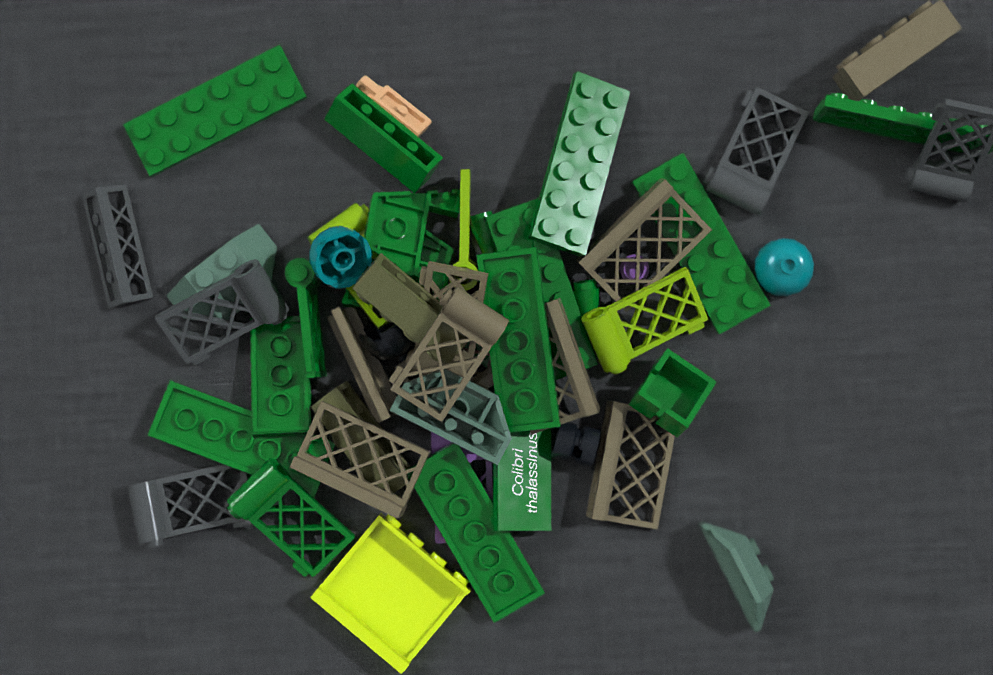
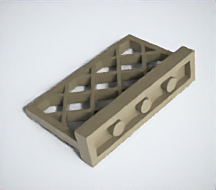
M660 178L588 248L586 256L578 257L576 261L615 301L621 299L618 296V283H635L636 292L639 290V283H646L642 287L644 288L662 279L712 229L680 197L666 179ZM670 197L679 204L678 217H662V204ZM658 209V217L651 216ZM683 209L690 217H683ZM646 220H657V237H641V225ZM662 220L678 221V238L661 237ZM683 221H695L702 228L694 238H682ZM636 230V237H629ZM624 241H636V258H619V246ZM640 241H657L656 258H640ZM661 241L677 242V254L673 258H661ZM682 242H688V243L682 248ZM615 251V258H607ZM602 262H615L614 279L601 278L594 270ZM619 262H635V279H618ZM640 262H656V274L651 279H639ZM661 262H668L660 269ZM606 282L614 283V290ZM631 306L624 307V311L627 312Z
M559 297L545 303L548 329L550 327L553 337L549 336V339L556 343L558 349L554 360H552L553 368L555 366L566 371L568 377L564 388L556 386V390L561 392L558 406L565 394L576 400L580 410L572 414H566L559 410V414L562 416L560 417L561 424L584 416L596 414L599 412L600 407L563 303ZM559 356L561 357L563 365L557 363ZM569 384L571 385L573 393L567 391ZM546 429L530 430L532 435Z
M338 307L331 310L333 315L327 317L371 414L378 423L397 415L390 411L396 394L390 390L392 385L380 360L369 353L359 338V334L365 335L366 333L363 330L365 327L356 308L348 307L342 309Z
M607 400L586 510L587 517L595 520H605L658 530L675 436L668 431L658 436L650 424L657 417L653 416L651 419H647L646 416L628 404ZM627 410L637 412L643 420V423L630 431L625 423ZM647 426L655 440L642 448L634 435ZM625 430V432L627 433V435H625L624 437H622V436H623V431ZM630 438L638 452L625 460L620 453V447L622 443ZM659 444L664 452L663 458L653 465L645 452ZM642 456L649 469L636 477L628 464ZM618 458H619V460L621 461V464L617 466ZM625 467L633 481L619 489L614 481L615 474ZM659 467H661V469H660V474H659L658 471L656 470V469H658ZM653 472L658 480V485L654 491L648 494L640 481ZM636 484L644 498L631 506L623 493ZM614 488L616 493L612 495V490ZM620 497L627 510L619 516L608 515L610 502ZM648 502L653 509L651 522L640 520L634 510ZM631 513L634 519L625 517Z
M321 401L300 450L292 460L290 468L398 519L403 516L407 508V502L431 451ZM325 410L336 415L340 427L325 432L321 422ZM342 418L350 421L351 423L344 425ZM357 424L363 427L367 439L352 445L346 428ZM317 428H318L320 434L314 436V435H315V432H316V430H317ZM341 430L347 447L332 452L326 435ZM369 431L374 432L378 435L371 438ZM322 437L327 454L315 457L307 453L311 441ZM384 437L390 440L394 452L378 457L373 440ZM368 443L374 460L359 465L353 448ZM396 443L405 448L398 450ZM349 450L354 467L343 470L337 466L334 455ZM412 450L420 454L421 457L416 467L405 470L400 453ZM395 455L401 472L386 477L380 460ZM329 457L331 464L322 459ZM376 463L381 480L370 483L364 479L361 467ZM356 470L358 476L353 475L349 472ZM414 471L409 481L407 473ZM403 476L407 488L402 497L391 492L388 480ZM383 482L385 489L377 486V484Z

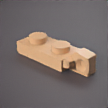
M366 75L358 81L356 85L358 89L417 137L421 136L432 123L430 118L388 85L382 87Z

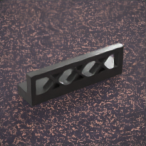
M127 184L98 187L82 194L108 308L152 299V289ZM119 193L121 206L118 210L110 205L108 194ZM119 220L127 226L128 234L125 239L116 231L115 226ZM125 249L134 256L135 262L132 267L123 260L122 254ZM132 277L140 282L142 294H131L129 282Z

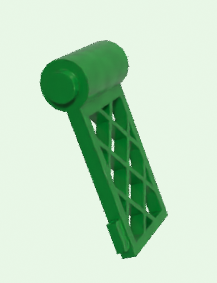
M296 258L287 264L285 277L290 285L297 288L306 377H327L317 288L324 282L315 275L309 259Z
M269 458L227 499L229 504L227 508L231 515L238 520L241 518L249 520L294 560L292 566L304 577L308 574L312 577L318 574L355 538V534L292 479L287 470L273 458ZM291 488L300 496V505H282V496ZM303 500H305L309 505H303ZM300 511V525H283L282 512ZM304 511H317L321 515L322 524H304ZM266 512H279V525H266L259 518ZM322 530L321 544H304V531ZM325 530H338L344 537L338 543H325ZM283 531H300L301 544H287L283 540ZM295 550H301V555ZM304 550H322V558L312 566L304 559Z

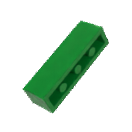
M352 83L334 99L324 118L326 122L413 193H416L431 178L443 159L440 154Z

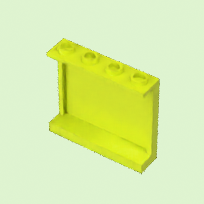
M380 513L310 598L402 674L412 659L462 599L471 592V588L468 586L469 580L462 573L456 570L453 574L445 567L447 561L435 551L429 554L422 548L425 543L412 532L409 535L404 533L399 528L402 524L395 517L389 514L385 517Z

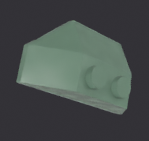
M257 224L228 241L187 273L166 296L173 305H176L230 276L239 266L254 259L260 262L272 281L277 246L261 225ZM230 285L219 292L218 299L234 302L236 292ZM198 302L193 306L192 312L208 316L212 304ZM216 305L213 317L229 320L232 308Z
M444 369L447 385L460 383L463 378L462 376ZM440 370L423 376L426 390L443 386ZM420 378L404 382L401 388L409 393L422 391ZM471 381L468 382L442 422L400 395L396 396L390 408L391 412L496 465L500 462L512 439L499 396ZM455 389L448 390L449 397L452 395ZM445 391L427 394L429 406L440 412L447 402ZM422 395V396H417L418 399H420V400H422L423 402H425L423 395Z
M705 521L698 523L751 629L755 632L760 631L774 589L770 582L774 580V577L766 564L763 566L760 564L757 555L761 554L755 540L753 538L748 540L747 536L742 533Z

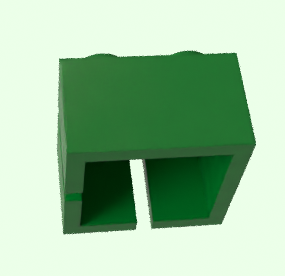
M667 348L657 359L644 379L645 381L641 384L628 405L649 419L653 416L657 417L656 424L678 438L689 427L717 381Z

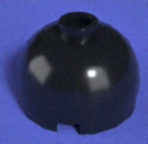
M371 322L363 329L366 334H359V338L365 348L378 360L391 361L396 359L397 362L406 360L407 353L415 347V342L409 340L404 335L403 330L395 323L389 322L381 329H378Z

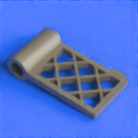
M429 261L427 267H421L419 285H423L424 289L429 293L432 289L434 291L432 296L438 297L441 300L444 295L443 293L448 288L451 289L454 286L466 292L460 284L465 279L479 280V290L471 296L477 297V300L484 303L489 273ZM434 271L445 273L451 283L439 289L432 280ZM470 341L469 349H461L464 360L475 358L477 343L474 341ZM415 342V348L407 353L406 363L418 347V342ZM423 351L419 356L421 369L439 365L438 361L433 360L427 351ZM459 353L449 363L460 361ZM416 362L410 371L418 370ZM472 363L465 364L466 372L468 371ZM461 365L446 368L464 377ZM432 372L422 373V375L424 376Z
M456 287L454 291L448 288L439 302L443 308L404 368L398 365L389 378V382L393 383L390 390L441 422L491 347L502 335L509 322L507 318L459 287ZM442 321L454 329L456 340L442 343L437 342L436 330ZM458 332L466 336V338L459 339ZM433 337L434 344L427 346V344ZM474 341L483 347L477 357L464 360L460 343ZM457 344L460 361L442 364L439 348ZM436 349L439 365L421 369L419 361L421 353ZM416 362L418 370L410 371ZM472 363L468 371L466 372L465 364ZM461 365L464 377L460 383L447 385L444 369ZM440 370L443 386L426 390L422 373ZM419 374L422 391L409 393L400 387L406 377ZM455 389L452 395L449 397L448 390ZM445 391L447 402L440 412L429 406L427 394ZM422 395H423L425 402H423L422 400L418 399L417 396H422Z

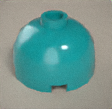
M344 226L329 227L319 233L313 240L309 251V263L315 275L324 283L338 289L354 285L372 261L371 248L367 240L355 230Z
M780 238L770 241L760 249L755 258L756 280L765 291L774 296L787 297L797 294L808 286L813 277L814 261L812 255L805 245L794 239Z

